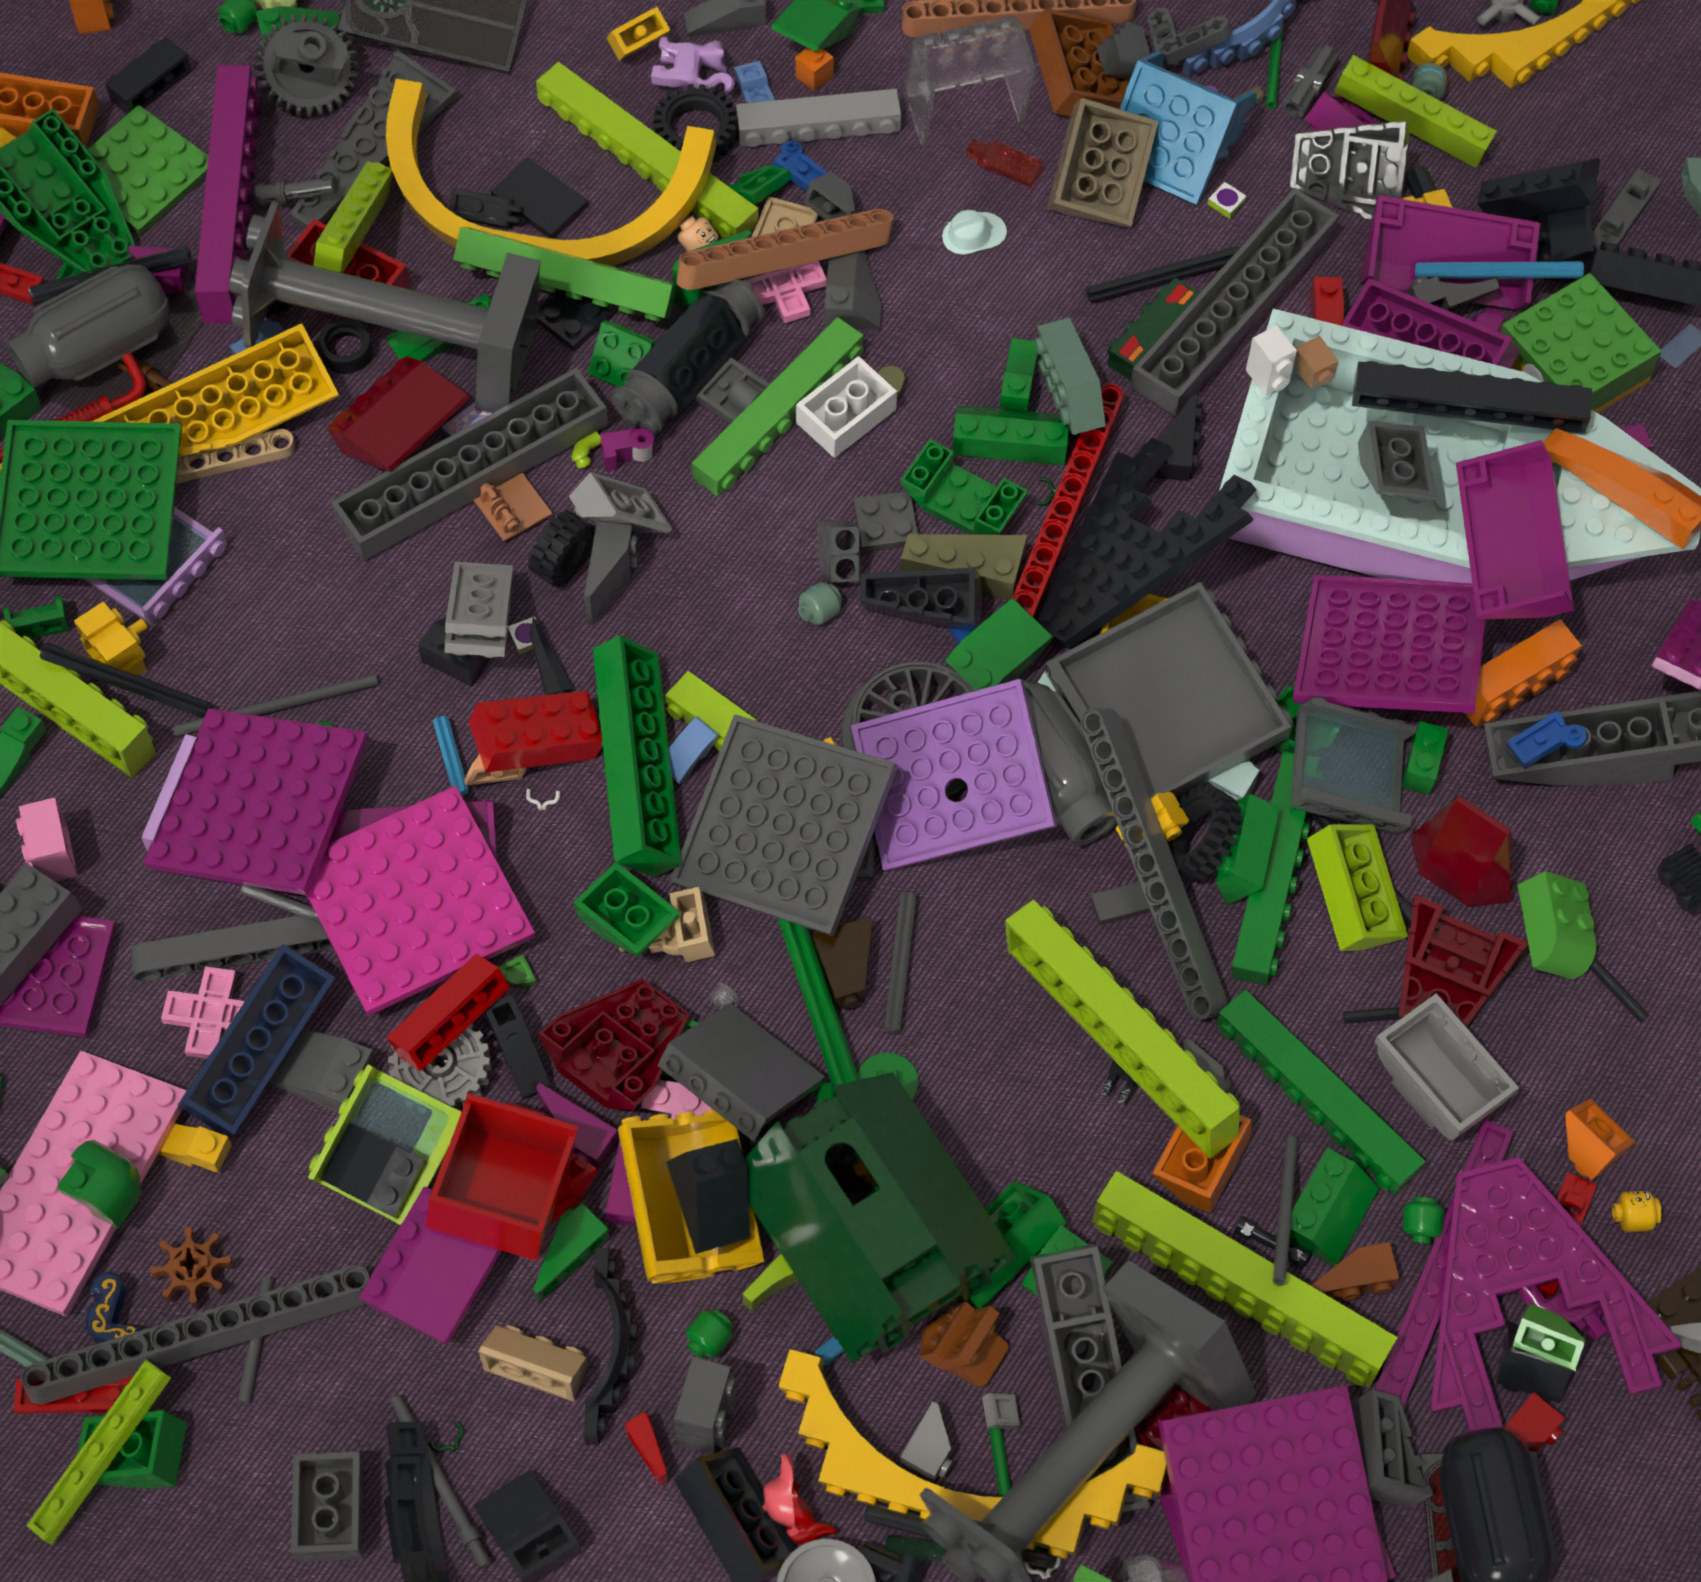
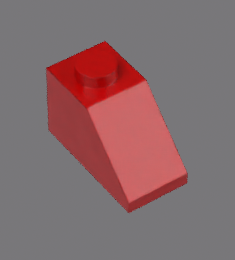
M1533 1392L1503 1429L1517 1434L1527 1444L1530 1451H1537L1546 1442L1552 1446L1563 1432L1559 1426L1565 1418Z

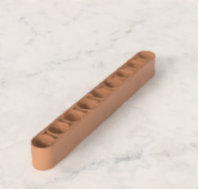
M1137 0L910 1L903 7L902 30L910 37L1027 30L1045 8L1111 21V24H1117L1133 20Z
M873 209L685 252L679 258L676 283L681 288L695 290L734 281V279L747 278L883 246L890 241L894 216L885 209Z

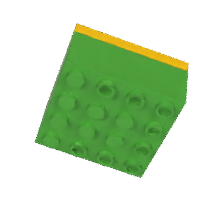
M1591 273L1505 322L1500 330V333L1512 337L1520 349V353L1510 369L1526 372L1541 382L1548 381L1559 385H1580L1584 388H1592L1591 410L1596 413L1601 412L1649 383L1662 352Z

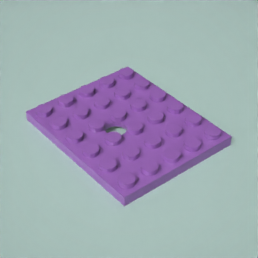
M1022 679L851 725L857 752L893 762L898 766L874 829L883 871L905 867L1057 827ZM954 779H962L968 786L967 796L960 802H953L947 796L946 789Z

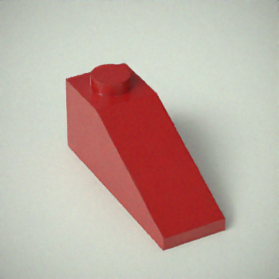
M1314 277L1310 293L1311 318L1342 325L1344 321L1342 277Z

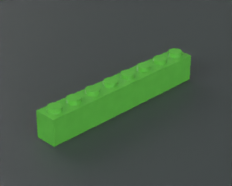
M460 227L453 260L461 262L460 267L477 271V267L487 269L488 275L500 277L507 253L516 254L541 261L539 289L549 292H556V288L566 291L565 296L582 300V296L593 298L592 303L599 306L608 307L609 303L619 305V311L629 314H635V310L646 313L645 318L661 322L662 318L671 316L678 284L478 229Z
M837 317L691 463L692 479L717 497L725 490H730L734 486L737 477L743 471H749L754 465L755 459L761 453L769 451L774 440L780 434L784 435L790 429L792 422L796 419V404L855 358L862 356L864 352L863 334Z

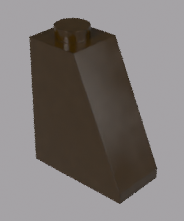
M870 916L839 925L834 937L821 932L812 934V940L836 1010L841 1008L845 1010L853 1009L865 1000L872 934V920Z

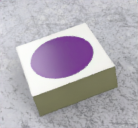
M533 617L508 626V632L519 655L533 650L529 634Z

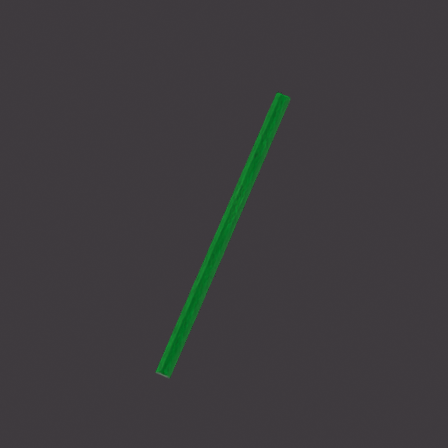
M778 919L831 1083L836 1086L857 1081L859 1078L809 928ZM854 1150V1153H855V1156H856V1159H857V1162H858V1161L860 1160V1157L858 1156V1154H857L856 1151ZM880 1187L867 1188L868 1195H872Z

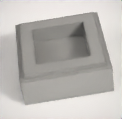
M987 1393L982 1396L987 1428L1015 1429L1020 1426L1015 1394Z

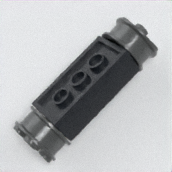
M734 279V281L714 285L711 290L702 292L633 370L628 373L627 382L612 391L611 400L623 415L622 419L628 427L632 429L636 427L638 429L644 428L652 432L653 435L659 434L663 429V422L667 418L680 416L726 362L747 341L745 337L749 334L750 325L761 321L765 312L760 300L754 294L753 286L749 282Z

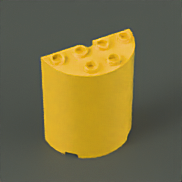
M714 1110L703 1112L702 1116H695L694 1112L680 1113L676 1115V1120L668 1118L667 1114L654 1115L645 1121H641L640 1116L623 1119L622 1125L618 1128L647 1281H652L653 1284L691 1281L716 1276L715 1272L738 1271L763 1263L764 1257L755 1213L750 1203V1239L695 1254L666 1161L685 1152L738 1139L740 1145L737 1128Z

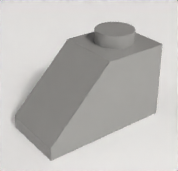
M932 1401L900 1457V1466L934 1484L938 1477L944 1479L953 1461L949 1459L951 1447L939 1405Z

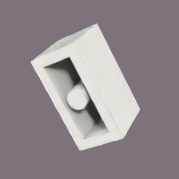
M1277 325L1252 338L1246 372L1265 395L1275 390L1281 391L1289 384L1297 352L1296 348Z

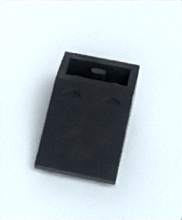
M530 1470L473 1505L520 1582H537L581 1553L576 1537Z

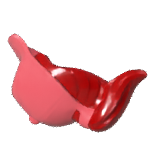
M782 1453L780 1476L768 1482L763 1488L765 1502L763 1510L767 1511L774 1521L786 1527V1532L794 1543L805 1544L828 1534L836 1535L837 1531L831 1525L816 1522L810 1507L799 1495L798 1483L793 1481L794 1465L792 1458L788 1454Z

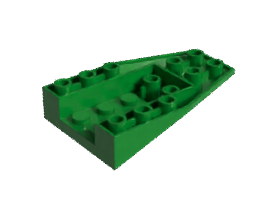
M54 108L33 120L27 132L0 148V214L16 229L80 273L122 263L131 258L129 246H135V243L106 172Z

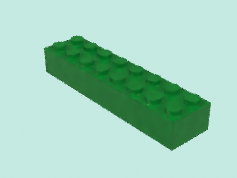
M619 635L593 648L613 855L615 862L655 878L682 865L659 655Z

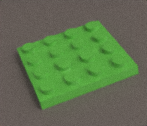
M140 105L136 106L87 149L106 172L127 226L140 236L204 181L207 175L208 155Z

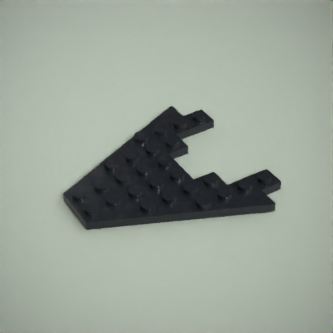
M1151 437L1134 458L1118 452L1091 506L1084 513L1085 519L1043 602L1036 620L1054 637V640L1071 649L1250 524L1254 519L1241 507L1257 490L1254 485L1241 477L1233 475L1224 483L1222 489L1204 506L1196 518L1178 511L1169 519L1166 526L1158 532L1136 521L1152 503L1150 498L1140 492V490L1174 451L1168 444Z

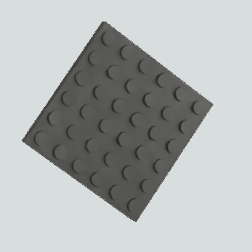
M734 714L681 851L682 865L674 869L670 882L687 889L699 887L702 894L834 937L898 766L890 761Z

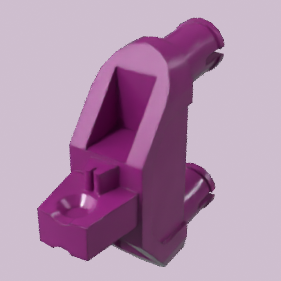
M1537 1286L1517 1291L1527 1306L1532 1304L1562 1316L1571 1326L1574 1325L1578 1331L1584 1328L1593 1341H1596L1608 1332L1599 1318L1602 1315L1599 1303L1567 1311L1562 1293L1551 1300L1550 1298L1546 1299Z

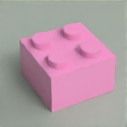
M55 797L19 806L21 818H17L16 823L19 834L23 836L25 845H21L25 862L55 882L78 876L67 823Z

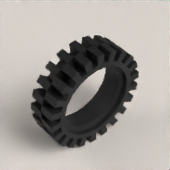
M688 84V91L684 92L682 86L676 87L677 95L672 90L669 91L667 99L662 97L659 100L660 106L656 105L655 114L653 115L654 132L681 151L684 139L678 137L671 128L673 119L685 110H707L713 113L721 124L715 133L717 144L713 161H719L720 154L724 157L729 154L728 148L733 149L738 131L737 111L735 106L733 107L732 100L730 98L726 100V94L722 91L717 95V88L712 86L706 92V85L704 84L699 85V90H694V84Z
M1203 784L1198 785L1197 789L1193 787L1189 790V796L1184 794L1180 797L1182 804L1179 807L1183 809L1189 821L1180 828L1182 830L1180 836L1167 841L1179 875L1190 880L1205 878V872L1209 875L1214 872L1213 865L1219 867L1223 863L1221 856L1228 857L1231 851L1227 847L1229 844L1235 845L1237 839L1232 836L1233 834H1239L1241 828L1236 825L1242 822V816L1239 815L1241 808L1237 805V800L1210 784H1206V786ZM1212 811L1211 822L1206 834L1199 844L1187 853L1188 841L1194 828L1206 814Z

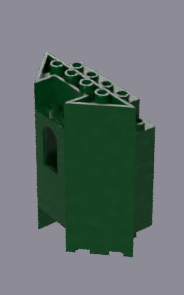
M893 1072L832 1086L835 1093L834 1098L818 1102L813 1107V1111L804 1117L797 1116L791 1119L786 1124L785 1129L777 1121L744 1159L748 1169L749 1203L756 1217L852 1364L877 1348H880L883 1354L911 1337L908 1328L959 1295L967 1301L992 1284L991 1275L1018 1258ZM840 1144H847L856 1151L880 1187L878 1191L854 1206L825 1163L827 1152Z

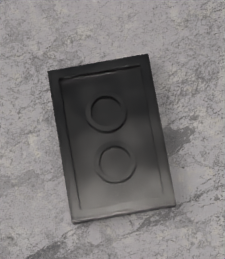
M528 157L491 190V195L514 199V205L524 207L523 213H514L550 239H554L589 206L586 198Z

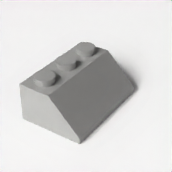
M590 472L569 495V498L575 505V512L583 519L632 524V530L636 533H670L672 530L670 524L645 488Z

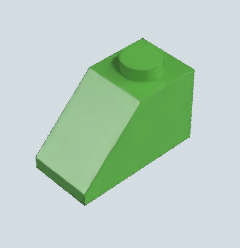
M1529 1304L1521 1319L1513 1346L1575 1371L1586 1340L1562 1316Z

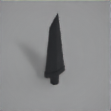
M533 616L529 634L545 695L572 692L574 689L571 682H569Z

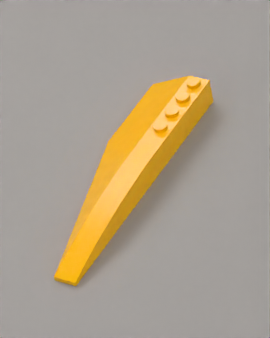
M301 323L91 422L181 424L180 457L237 445L337 398L339 394Z

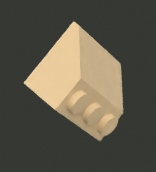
M506 1325L505 1328L495 1326L478 1351L484 1371L572 1402L576 1399L588 1369L587 1357L583 1356L584 1353L569 1346H566L565 1349L553 1346L554 1343L551 1340L542 1336H536L535 1339L523 1335V1331L509 1325Z

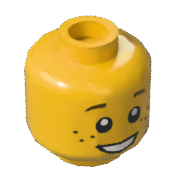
M1649 1191L1622 1192L1618 1197L1617 1203L1612 1204L1613 1221L1619 1222L1624 1232H1650L1655 1228L1656 1223L1661 1222L1659 1199L1654 1198Z

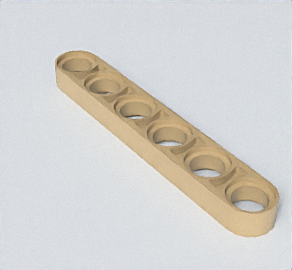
M277 429L260 433L237 445L182 456L179 458L177 484L286 458L295 450L294 438L288 430ZM279 439H287L289 441L285 448L279 449L274 446V443ZM257 445L261 447V451L256 455L246 453L250 446ZM230 452L233 454V458L230 461L222 462L218 460L221 453ZM195 459H203L205 461L204 466L198 469L192 468L190 464Z

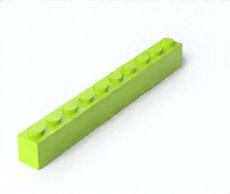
M557 62L536 81L537 97L543 105L550 106L558 112L563 120H569L577 126L582 134L592 137L601 148L611 151L620 162L634 168L643 179L650 180L662 193L664 192L677 168L681 151L560 62ZM709 173L700 198L691 210L698 218H706L723 238L746 230L751 232L755 229L759 220L758 208L711 173Z

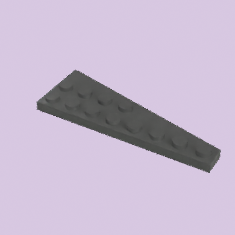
M396 50L388 67H384L382 70L381 78L376 86H372L368 92L367 100L361 108L357 109L340 135L341 140L336 148L331 149L327 162L315 174L316 179L335 176L339 183L338 193L300 198L290 213L292 221L304 229L307 228L313 219L324 223L336 212L367 161L378 162L384 166L389 162L386 143V122L396 79L423 83L427 99L419 132L457 97V90Z

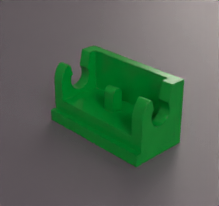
M62 596L55 597V604L17 612L10 611L9 606L3 607L5 621L14 628L15 633L21 638L25 635L30 639L70 631L64 600H62Z

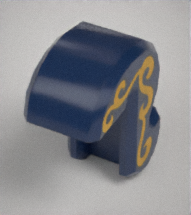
M114 1272L99 1274L93 1280L90 1287V1292L96 1302L89 1308L85 1317L86 1329L96 1344L141 1331L142 1329L139 1327L117 1324L127 1292V1288L121 1278Z

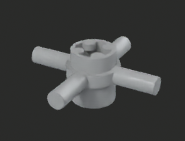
M1491 0L1492 6L1477 18L1479 24L1483 26L1493 18L1503 22L1511 21L1517 14L1533 26L1538 25L1541 20L1538 15L1523 5V0Z

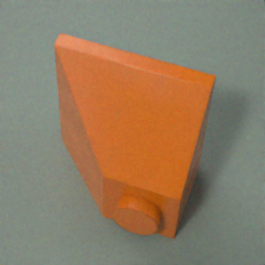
M1591 1098L1570 1109L1565 1114L1569 1159L1574 1163L1575 1169L1582 1176L1589 1177L1591 1180L1602 1175L1636 1143Z

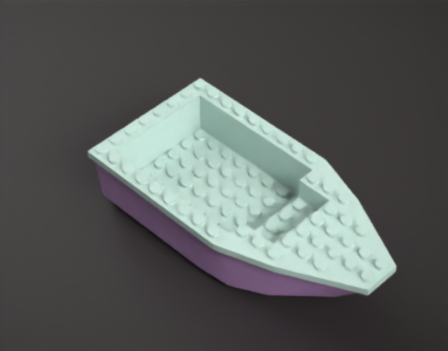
M1273 309L1267 330L1277 325L1294 347L1320 336L1339 362L1335 378L1326 385H1318L1312 389L1308 387L1294 366L1289 384L1281 391L1275 390L1265 395L1252 379L1220 490L1224 483L1233 475L1251 482L1257 490L1241 509L1247 511L1254 520L1228 539L1378 578L1472 584L1456 463L1539 440L1544 442L1554 430L1352 406L1354 376L1358 361H1375L1379 364L1387 365L1402 364L1407 367L1434 368L1447 372L1462 371L1473 375L1488 374L1499 378H1521L1524 381L1533 382L1541 381L1526 372ZM1591 410V419L1585 434L1568 432L1669 474L1701 496L1700 487L1593 410ZM1368 421L1425 428L1435 491L1433 500L1382 495L1375 492L1361 467L1358 441ZM1552 460L1570 581L1645 556L1696 549L1701 530L1682 549Z

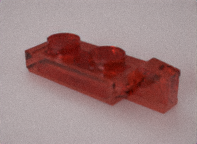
M972 139L968 146L967 156L977 161V164L1028 187H1032L1043 167L1041 160L995 140L993 143L987 142V144Z

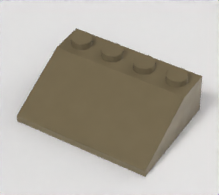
M1080 98L1073 105L1047 209L1073 217L1131 227L1159 121Z

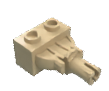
M695 887L669 893L670 905L677 909L681 916L648 947L652 954L663 951L673 956L682 955L685 962L715 956L707 904L700 888ZM619 947L620 952L626 951Z

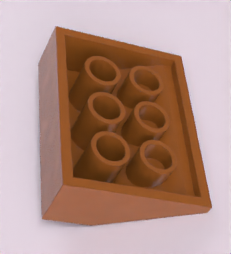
M1045 8L1029 28L1054 113L1071 116L1073 105L1080 98L1120 109L1130 81L1104 74L1096 45L1102 46V39H1108L1111 33H1114L1111 21Z

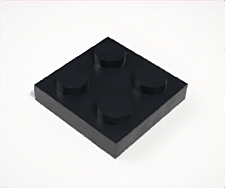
M560 290L537 310V323L572 351H575L600 329L603 321H609L612 318V311L607 307L593 304V298L582 296V300L565 296L566 291Z

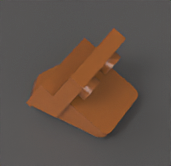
M967 1302L950 1306L947 1313L940 1315L922 1328L921 1354L919 1358L942 1371H949L975 1387L985 1386L1008 1350L1007 1342L994 1332L996 1327L994 1322L1000 1313L992 1306L975 1310Z

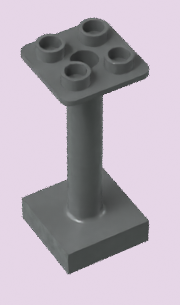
M272 201L266 217L253 215L248 228L246 246L254 250L249 261L239 258L235 261L230 278V292L239 294L233 308L232 326L243 329L244 347L250 348L255 345L268 308L277 300L478 349L475 409L494 413L513 402L536 331L540 260L507 253L488 309L288 260L283 245L281 203Z
M1128 1260L1103 1287L1134 1353L1128 1362L982 1521L971 1520L929 1488H925L920 1493L921 1499L930 1512L921 1523L922 1527L935 1542L947 1550L942 1556L945 1565L963 1582H974L979 1576L988 1582H1032L1027 1574L1021 1552L1174 1384L1213 1410L1248 1404L1257 1393L1226 1322Z

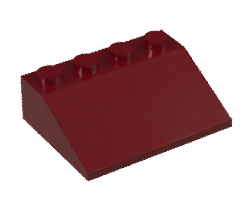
M1379 0L1367 62L1403 81L1404 73H1399V68H1405L1407 52H1403V47L1408 48L1411 32L1406 30L1407 26L1412 27L1415 11L1410 10L1412 0Z
M405 356L399 359L389 372L378 378L367 392L358 396L345 412L337 415L334 422L327 427V430L343 454L391 472L462 407L470 397L424 362Z

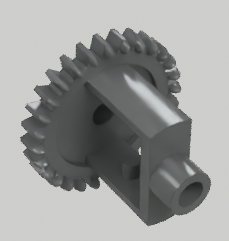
M302 13L301 22H298L293 14L290 17V24L284 18L280 19L281 29L275 24L271 25L273 35L265 32L263 38L267 42L259 41L258 47L264 52H256L255 55L256 59L262 61L255 63L254 66L256 70L263 71L256 76L257 80L265 81L261 85V91L270 89L271 91L267 99L271 100L277 97L276 107L279 108L285 103V113L287 114L293 107L296 108L297 117H300L302 110H306L308 118H311L314 109L319 117L323 115V107L332 113V102L341 107L343 102L340 96L345 99L349 98L350 93L346 89L354 90L355 84L350 80L357 79L358 73L352 71V69L358 68L359 62L351 60L356 57L357 52L348 51L353 42H343L346 32L343 31L336 34L338 26L336 23L327 28V18L321 24H318L316 14L313 15L311 22H308L306 14ZM301 64L310 65L313 71L311 73H304L300 70L299 66Z

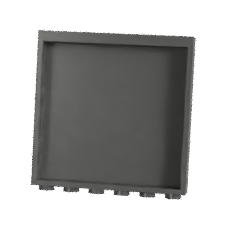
M1201 582L1046 662L1045 674L1079 722L1081 721L1082 714L1089 709L1111 708L1117 712L1150 799L1157 793L1171 792L1175 798L1182 795L1193 787H1197L1289 738L1291 725H1293L1289 713L1285 709L1281 710L1276 702L1277 695L1270 685L1266 686L1261 679L1262 672L1255 661L1251 662L1246 655L1247 648L1243 640L1239 636L1235 637L1231 631L1232 625L1228 616L1224 612L1220 613L1217 609V601L1213 592L1210 589L1206 590Z

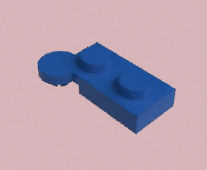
M787 141L781 146V154L774 159L773 165L790 169L791 181L807 192L812 180L828 172L802 154L803 149L799 143Z
M1555 711L1507 741V748L1525 769L1564 744L1570 748L1582 747L1587 740V734L1580 725L1567 726L1558 711Z

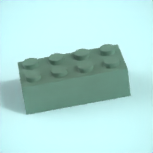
M1066 318L1037 326L1039 337L1035 338V346L1038 354L1042 356V360L1038 361L1041 377H1045L1048 392L1052 393L1056 409L1060 410L1063 425L1068 424L1073 435L1106 426L1100 380L1071 319Z

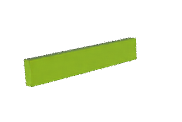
M148 1360L143 1362L26 1525L45 1542L51 1545L54 1543L170 1381V1376Z

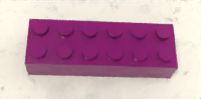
M1370 278L1366 281L1341 325L1506 368L1512 367L1520 353V349L1512 337Z

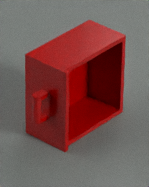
M468 1093L429 1197L426 1228L537 1261L573 1159L579 1126L547 1117L543 1112L508 1102V1104Z

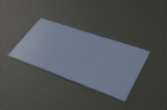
M1690 323L1661 349L1660 357L1676 369L1701 346V331Z

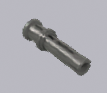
M335 176L290 183L285 180H278L276 184L269 185L257 183L255 186V198L261 208L267 207L272 201L285 205L289 204L293 199L337 194L339 183Z

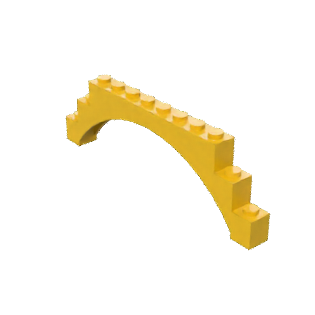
M1583 0L1576 7L1547 22L1522 30L1498 34H1456L1437 31L1429 26L1410 39L1407 57L1417 66L1425 63H1435L1445 68L1447 64H1450L1468 82H1471L1478 76L1483 77L1490 70L1512 89L1519 83H1525L1537 70L1545 69L1551 60L1557 56L1562 57L1574 44L1582 43L1592 31L1603 28L1609 19L1614 16H1620L1626 7L1632 3L1637 4L1641 0Z
M789 1349L778 1387L782 1392L786 1393V1399L799 1403H804V1400L808 1399L798 1434L803 1439H806L805 1445L821 1450H824L825 1445L828 1446L818 1480L823 1486H826L825 1492L844 1497L845 1492L857 1495V1501L873 1506L876 1505V1501L889 1504L888 1510L907 1515L908 1510L919 1512V1518L925 1520L930 1514L920 1497V1493L925 1488H929L968 1518L976 1521H982L1003 1498L983 1497L952 1491L922 1480L894 1464L868 1443L845 1417L833 1397L822 1372L825 1364L823 1360L817 1356ZM1137 1444L1134 1454L1114 1468L1086 1481L1025 1549L1034 1551L1035 1546L1048 1549L1047 1554L1056 1558L1066 1560L1067 1555L1076 1557L1086 1518L1091 1519V1525L1109 1530L1110 1525L1117 1527L1119 1525L1128 1488L1133 1489V1495L1145 1499H1152L1153 1495L1161 1496L1167 1473L1164 1451Z

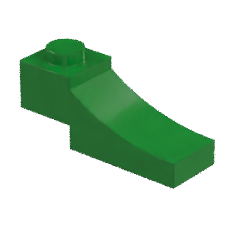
M1011 339L999 408L1028 411L1038 354L1035 341Z
M19 706L0 728V798L31 760L30 751L47 731L42 719Z

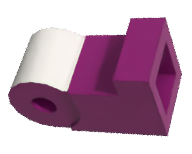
M629 429L600 434L601 452L606 471L617 470L618 462L629 460L644 462L652 458L654 454V436L647 429Z

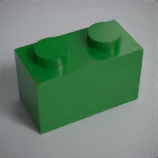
M1419 721L1416 733L1412 737L1401 788L1426 795L1430 794L1437 778L1448 733L1447 728Z

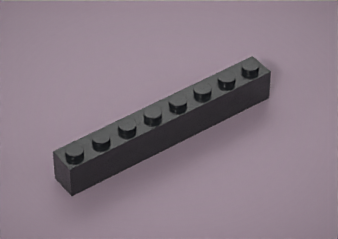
M1358 361L1354 376L1352 406L1550 430L1557 428L1562 431L1585 434L1591 419L1592 388H1584L1580 385H1559L1548 381H1524L1521 378H1499L1488 374L1473 375L1462 371L1447 372L1434 368H1413L1402 364L1387 365L1379 364L1375 361Z

